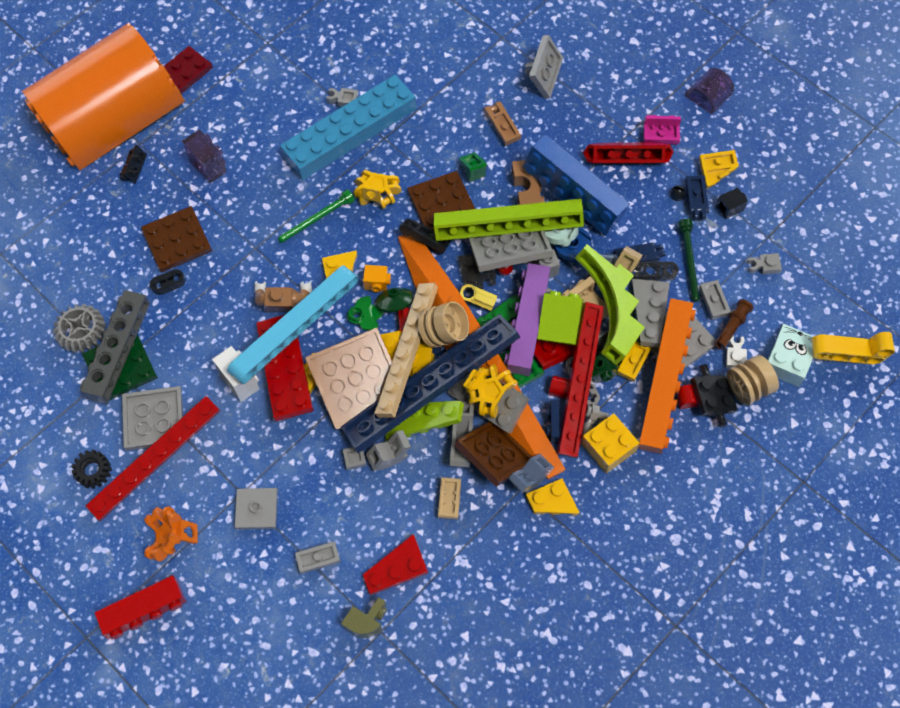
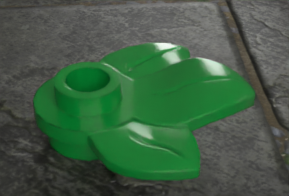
M366 296L357 300L356 305L348 311L347 318L350 323L359 324L364 330L379 328L377 320L382 317L384 311L380 310L376 305H371L370 296ZM358 314L360 317L354 318V315Z

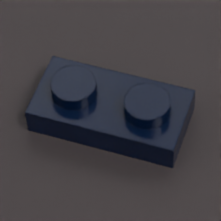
M551 400L550 407H546V418H550V425H547L546 434L547 437H550L551 444H558L559 400Z

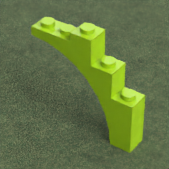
M586 244L575 259L593 277L606 302L609 316V332L601 353L617 365L626 357L645 328L630 315L639 302L638 299L625 290L634 275L621 264H618L616 267Z

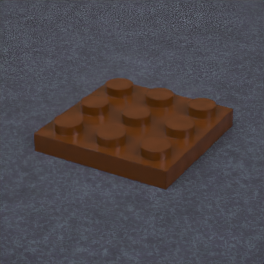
M457 171L407 188L421 223L434 230V213L475 209Z
M192 206L141 226L161 273L212 252Z
M491 421L459 438L454 444L495 487L507 481L512 473L523 469L532 457L509 433Z

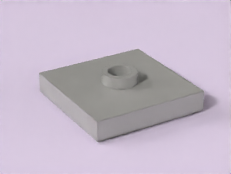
M237 489L235 529H276L278 489Z

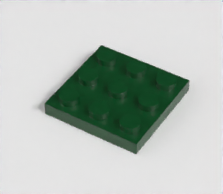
M138 334L110 400L158 378ZM97 347L82 353L88 367L94 361Z

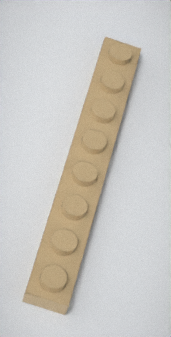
M421 283L418 285L375 411V415L378 418H395L422 338L419 333L418 318L423 310L432 308L438 289L435 283Z

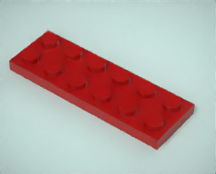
M285 315L256 322L259 338ZM298 336L265 366L273 417L276 422L314 411Z

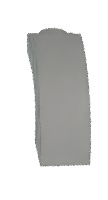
M461 401L464 403L462 419L460 423L453 425L450 466L470 467V460L454 445L459 438L473 431L474 404L469 405V402Z

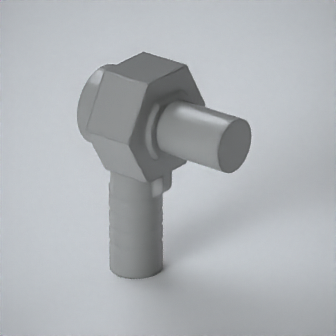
M594 404L587 405L586 421L584 422L582 436L591 430L592 424H594L597 418L602 420L608 418L609 414L600 411V406Z

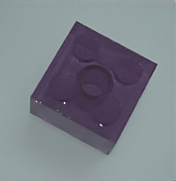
M199 129L182 140L189 161L209 183H212L227 172L225 167L226 161L222 157L223 152L218 145L214 146L212 139L207 133L204 135Z

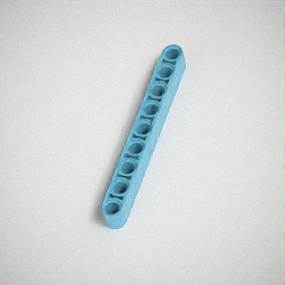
M344 265L339 267L234 359L228 366L227 372L242 384L248 382L351 290L357 283L359 276Z

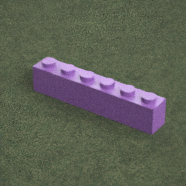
M528 263L527 270L523 269L521 280L524 281V286H520L518 293L521 301L520 303L517 302L515 307V314H518L517 320L513 319L512 327L518 332L520 338L508 346L511 348L510 354L506 353L504 364L507 365V369L511 373L530 376L543 298L551 267Z

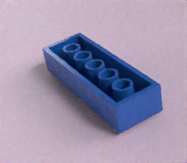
M546 134L532 146L522 166L527 173L531 174L562 201L581 199L584 220L588 221L603 235H606L618 223L630 205L629 202Z

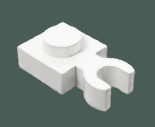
M734 336L729 341L730 347L726 349V368L744 364L747 360V349H741L745 341L744 337L740 338L739 343L734 342Z

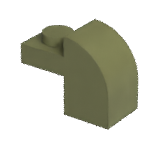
M378 597L367 615L352 606L341 623L343 629L359 638H369L376 635L382 629L381 624L377 620H382L387 612L386 601Z

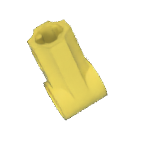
M465 284L460 289V295L465 301L492 311L497 295L471 284ZM466 287H471L474 291L473 296L470 298H466L463 295V290Z

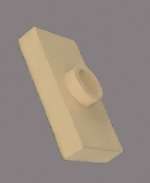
M441 477L438 518L458 520L461 479Z

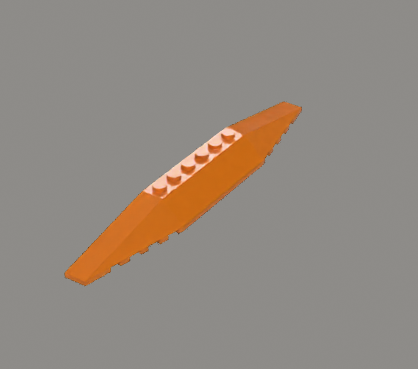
M404 234L399 236L398 240L416 290L421 283H435L438 289L432 307L455 301L467 313L469 319L468 336L479 329L481 326L426 245L418 242L412 236H405ZM459 342L451 343L443 347L447 351ZM498 354L480 366L486 369L495 364L498 375L508 370ZM518 385L513 387L515 390L522 393ZM527 403L515 428L509 434L532 457L541 454L554 467L546 477L549 480L564 472L565 468Z

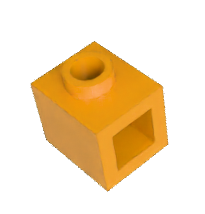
M365 265L363 277L364 290H372L373 292L387 290V284H391V273H388V267Z

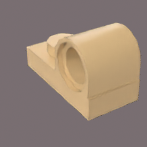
M626 246L614 266L616 267L618 264H621L632 273L643 255Z

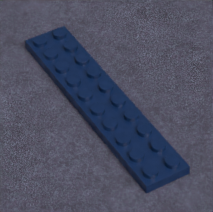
M498 314L467 336L463 341H460L408 378L395 418H378L375 415L378 400L342 425L343 432L355 450L360 453L460 380L464 379L473 369L476 370L506 347L513 344L520 338V335L501 314Z

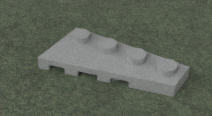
M632 279L634 297L639 300L636 305L637 321L645 327L639 336L640 345L660 348L670 282Z

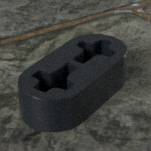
M174 269L154 277L150 281V288L154 294L163 295L182 287L186 279L181 270ZM178 276L179 280L175 281L174 277ZM158 283L161 284V288L157 287Z

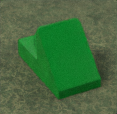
M475 152L459 158L460 165L466 169L469 182L486 176L487 164Z

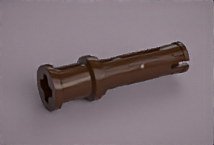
M740 299L737 302L736 309L729 315L728 323L714 342L716 348L725 350L738 327L745 323L746 316L754 309L749 301Z

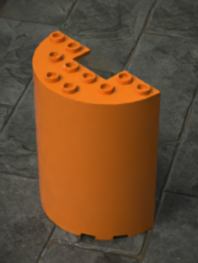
M130 23L123 25L22 90L26 96L24 101L39 122L43 124L42 126L47 133L52 132L51 138L64 155L66 153L69 155L66 159L72 167L76 165L79 170L90 165L185 102L179 89L169 77L170 75L164 66L160 64L155 53Z

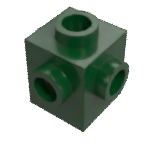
M598 353L595 355L591 379L596 383L610 381L618 375L617 368H619V365H615L602 353Z

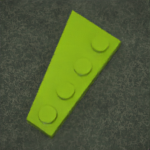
M461 401L430 402L386 433L385 440L388 441L396 431L403 430L406 438H409L415 433L420 432L422 434L428 432L429 429H440L460 423L464 403Z

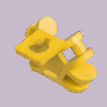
M363 170L361 177H357L354 181L358 187L354 190L353 194L359 198L361 205H366L371 200L378 202L381 209H384L386 205L395 203L393 195L401 193V187L398 185L400 179L395 175H383ZM385 192L387 196L384 199L381 197V193Z
M494 364L486 369L481 367L479 371L473 369L463 386L470 395L469 405L480 403V416L487 414L491 418H496L498 402L505 391L515 387L518 382L513 380L510 370H506L498 375L497 366ZM504 380L506 384L502 386L499 381ZM486 402L492 403L491 407H487Z

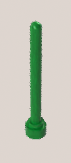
M348 189L343 191L338 200L280 235L278 241L283 243L343 204H352L355 202L354 196Z

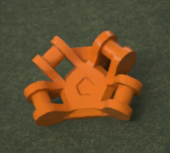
M170 506L165 507L163 510L156 507L152 511L153 514H148L144 518L145 523L156 533L154 544L145 549L144 555L147 559L165 560L168 554L173 555L176 549L174 546L180 544L181 541L193 544L198 543V525L182 520L181 516L175 513L174 509ZM187 527H190L193 535L191 538L187 533H184V529H187Z

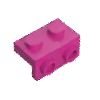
M672 115L645 116L643 125L644 142L679 144L681 117Z

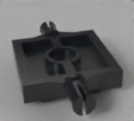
M703 364L699 367L702 376L693 377L690 380L701 416H714L717 418L720 428L726 427L728 424L724 415L734 414L738 411L726 375H711L708 365Z

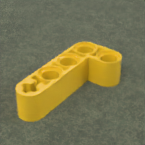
M880 332L870 339L825 334L816 335L811 338L815 359L879 364L895 353L891 332Z

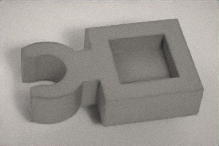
M329 88V95L333 96H327L326 99L329 103L337 101L338 106L343 107L356 99L359 93L358 90L341 88V91L338 92L334 88Z
M779 253L760 255L759 260L750 257L746 262L747 264L754 265V267H749V273L761 270L762 274H775L782 271Z

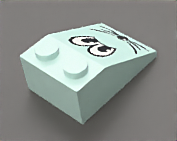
M786 324L782 325L768 358L778 379L800 387L814 357L811 338L814 336Z

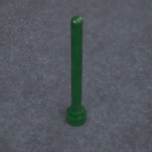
M682 219L678 221V230L683 234L692 300L697 302L699 301V291L690 235L693 223L691 219Z

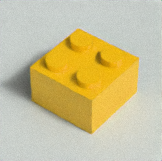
M614 413L583 435L581 442L582 446L606 474L634 454L640 444Z

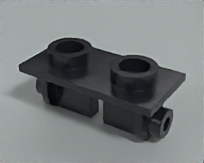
M135 144L132 150H129L125 162L127 165H124L122 172H120L121 180L127 181V179H130L134 184L137 182L147 154L137 144Z

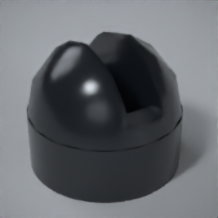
M676 185L671 189L670 197L674 201H681L684 198L685 189L683 186Z

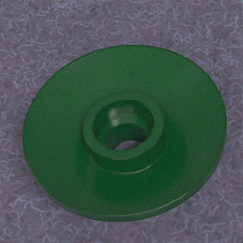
M403 287L385 290L377 297V307L385 312L403 310L412 303L413 293Z

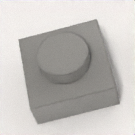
M354 447L343 449L347 470L367 466L363 450L358 453Z

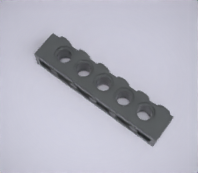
M124 290L122 296L118 298L117 308L111 314L108 329H105L101 345L96 349L94 361L88 367L87 377L81 383L80 392L86 399L108 404L149 308L150 302L146 295Z

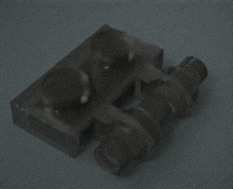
M473 254L458 256L464 285L471 284L480 289H484L483 282L485 281L489 282V286L496 285L495 279L497 276L493 269L481 274ZM466 287L465 292L473 291V289Z

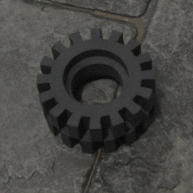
M86 450L85 455L79 454L80 459H74L76 464H72L74 469L72 474L85 488L90 486L92 489H95V485L101 487V482L106 483L108 481L106 477L110 478L111 476L109 471H112L111 464L100 451L91 450L90 453ZM91 463H97L99 465L97 473L92 476L86 475L85 468Z

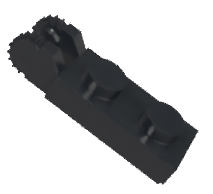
M410 218L405 219L399 228L400 233L405 236H412L418 242L424 243L434 251L442 254L451 243V240L436 241L434 230Z

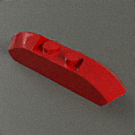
M616 142L588 144L583 154L590 163H666L670 161L673 150L670 144Z

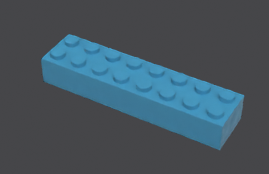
M393 75L281 144L282 156L303 181L417 109L416 97L396 75Z

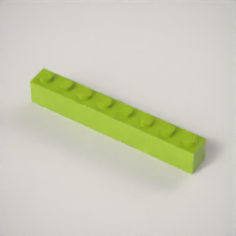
M581 199L434 213L436 241L584 227Z

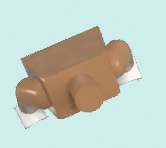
M256 281L255 302L258 306H264V312H289L312 292L311 281L306 284L300 282V292L290 287L266 288V282L259 284Z

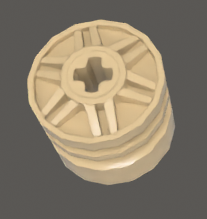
M455 301L425 309L418 318L419 333L423 341L432 348L463 341L469 333L467 313Z
M756 355L746 360L744 364H738L727 371V380L733 394L745 406H749L755 401H759L761 396L767 397L779 389V381L774 368L761 355Z

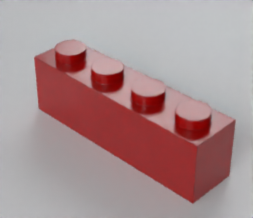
M172 575L94 613L103 636L113 640L121 637L123 632L127 630H135L142 627L143 623L150 619L152 621L159 619L163 616V613L169 610L175 611L181 608L182 604L187 601L179 581Z

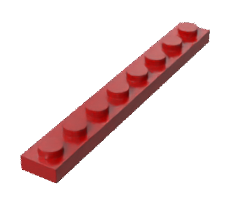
M589 302L583 303L557 454L572 458H578L604 306Z
M205 396L86 505L89 511L99 521L105 518L220 412V409Z

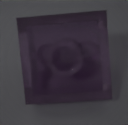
M710 68L686 91L685 96L710 114H713L734 93V84L724 71L718 68Z

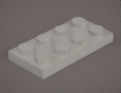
M469 375L453 385L448 391L450 395L459 401L468 402L470 400V395L463 386ZM502 380L499 381L502 386H504V385L506 384V383L503 382ZM514 388L507 390L498 402L497 417L491 418L487 414L483 417L507 433H512L529 398ZM486 402L487 407H491L492 403ZM480 403L474 404V411L479 413Z

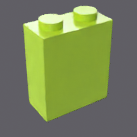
M550 291L549 294L544 293L537 339L539 341L576 346L584 303L583 298H580L578 294L569 293L568 296H561V292Z

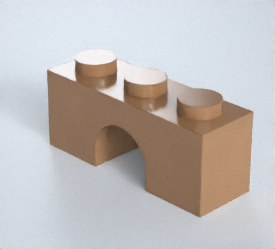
M525 160L512 162L511 172L514 187L524 186L528 188L526 191L518 192L517 204L545 202L544 196L540 195L542 191L541 183L522 168Z

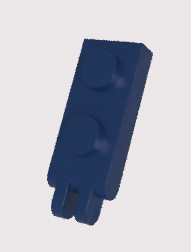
M686 176L689 212L694 215V220H699V214H701L702 220H706V213H709L705 176Z
M654 242L629 246L643 255L637 265L657 262L659 258L666 255L665 251H662L664 249L663 245H655ZM625 247L614 249L613 253L617 254L619 258Z

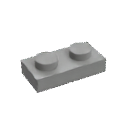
M715 280L700 284L699 289L711 319L729 316L731 311L719 281Z
M335 541L295 553L300 574L341 563Z

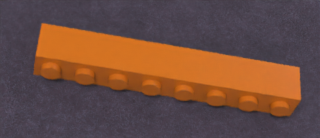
M670 298L639 442L640 450L662 454L663 448H668L670 437H666L667 429H672L673 418H670L671 411L675 412L677 400L674 399V395L679 393L681 382L677 381L678 375H683L685 363H681L682 356H687L689 346L685 345L686 338L690 339L692 332L689 322L694 321L696 310L692 309V302Z

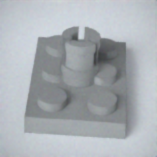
M549 35L542 36L534 62H528L525 66L530 68L525 69L526 74L533 81L544 99L551 98L563 61V56Z

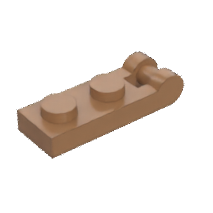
M500 101L494 103L491 107L486 106L483 108L486 117L491 121L505 146L521 140V134Z

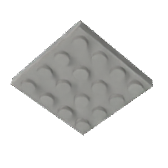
M544 231L468 238L479 272L553 257V250Z

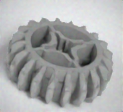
M84 303L81 307L75 304L74 308L68 306V311L62 310L63 315L57 316L58 322H54L55 328L53 333L55 334L56 341L59 342L58 344L67 351L72 350L74 353H77L78 350L84 353L86 348L91 350L92 345L98 346L97 341L103 340L101 335H103L104 328H106L104 317L99 310L94 309L91 305L87 307ZM91 320H93L92 329L89 328ZM68 327H69V328H70V331H69V335H68V337H67V329H68Z

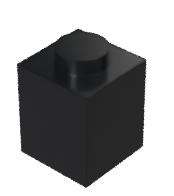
M737 187L720 195L716 206L724 218L728 219L744 211L748 201L746 195Z

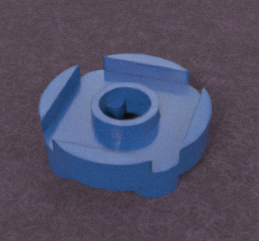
M579 228L577 237L571 241V243L576 242V246L555 245L557 255L570 263H577L578 261L575 257L583 247L588 244L592 248L589 233Z

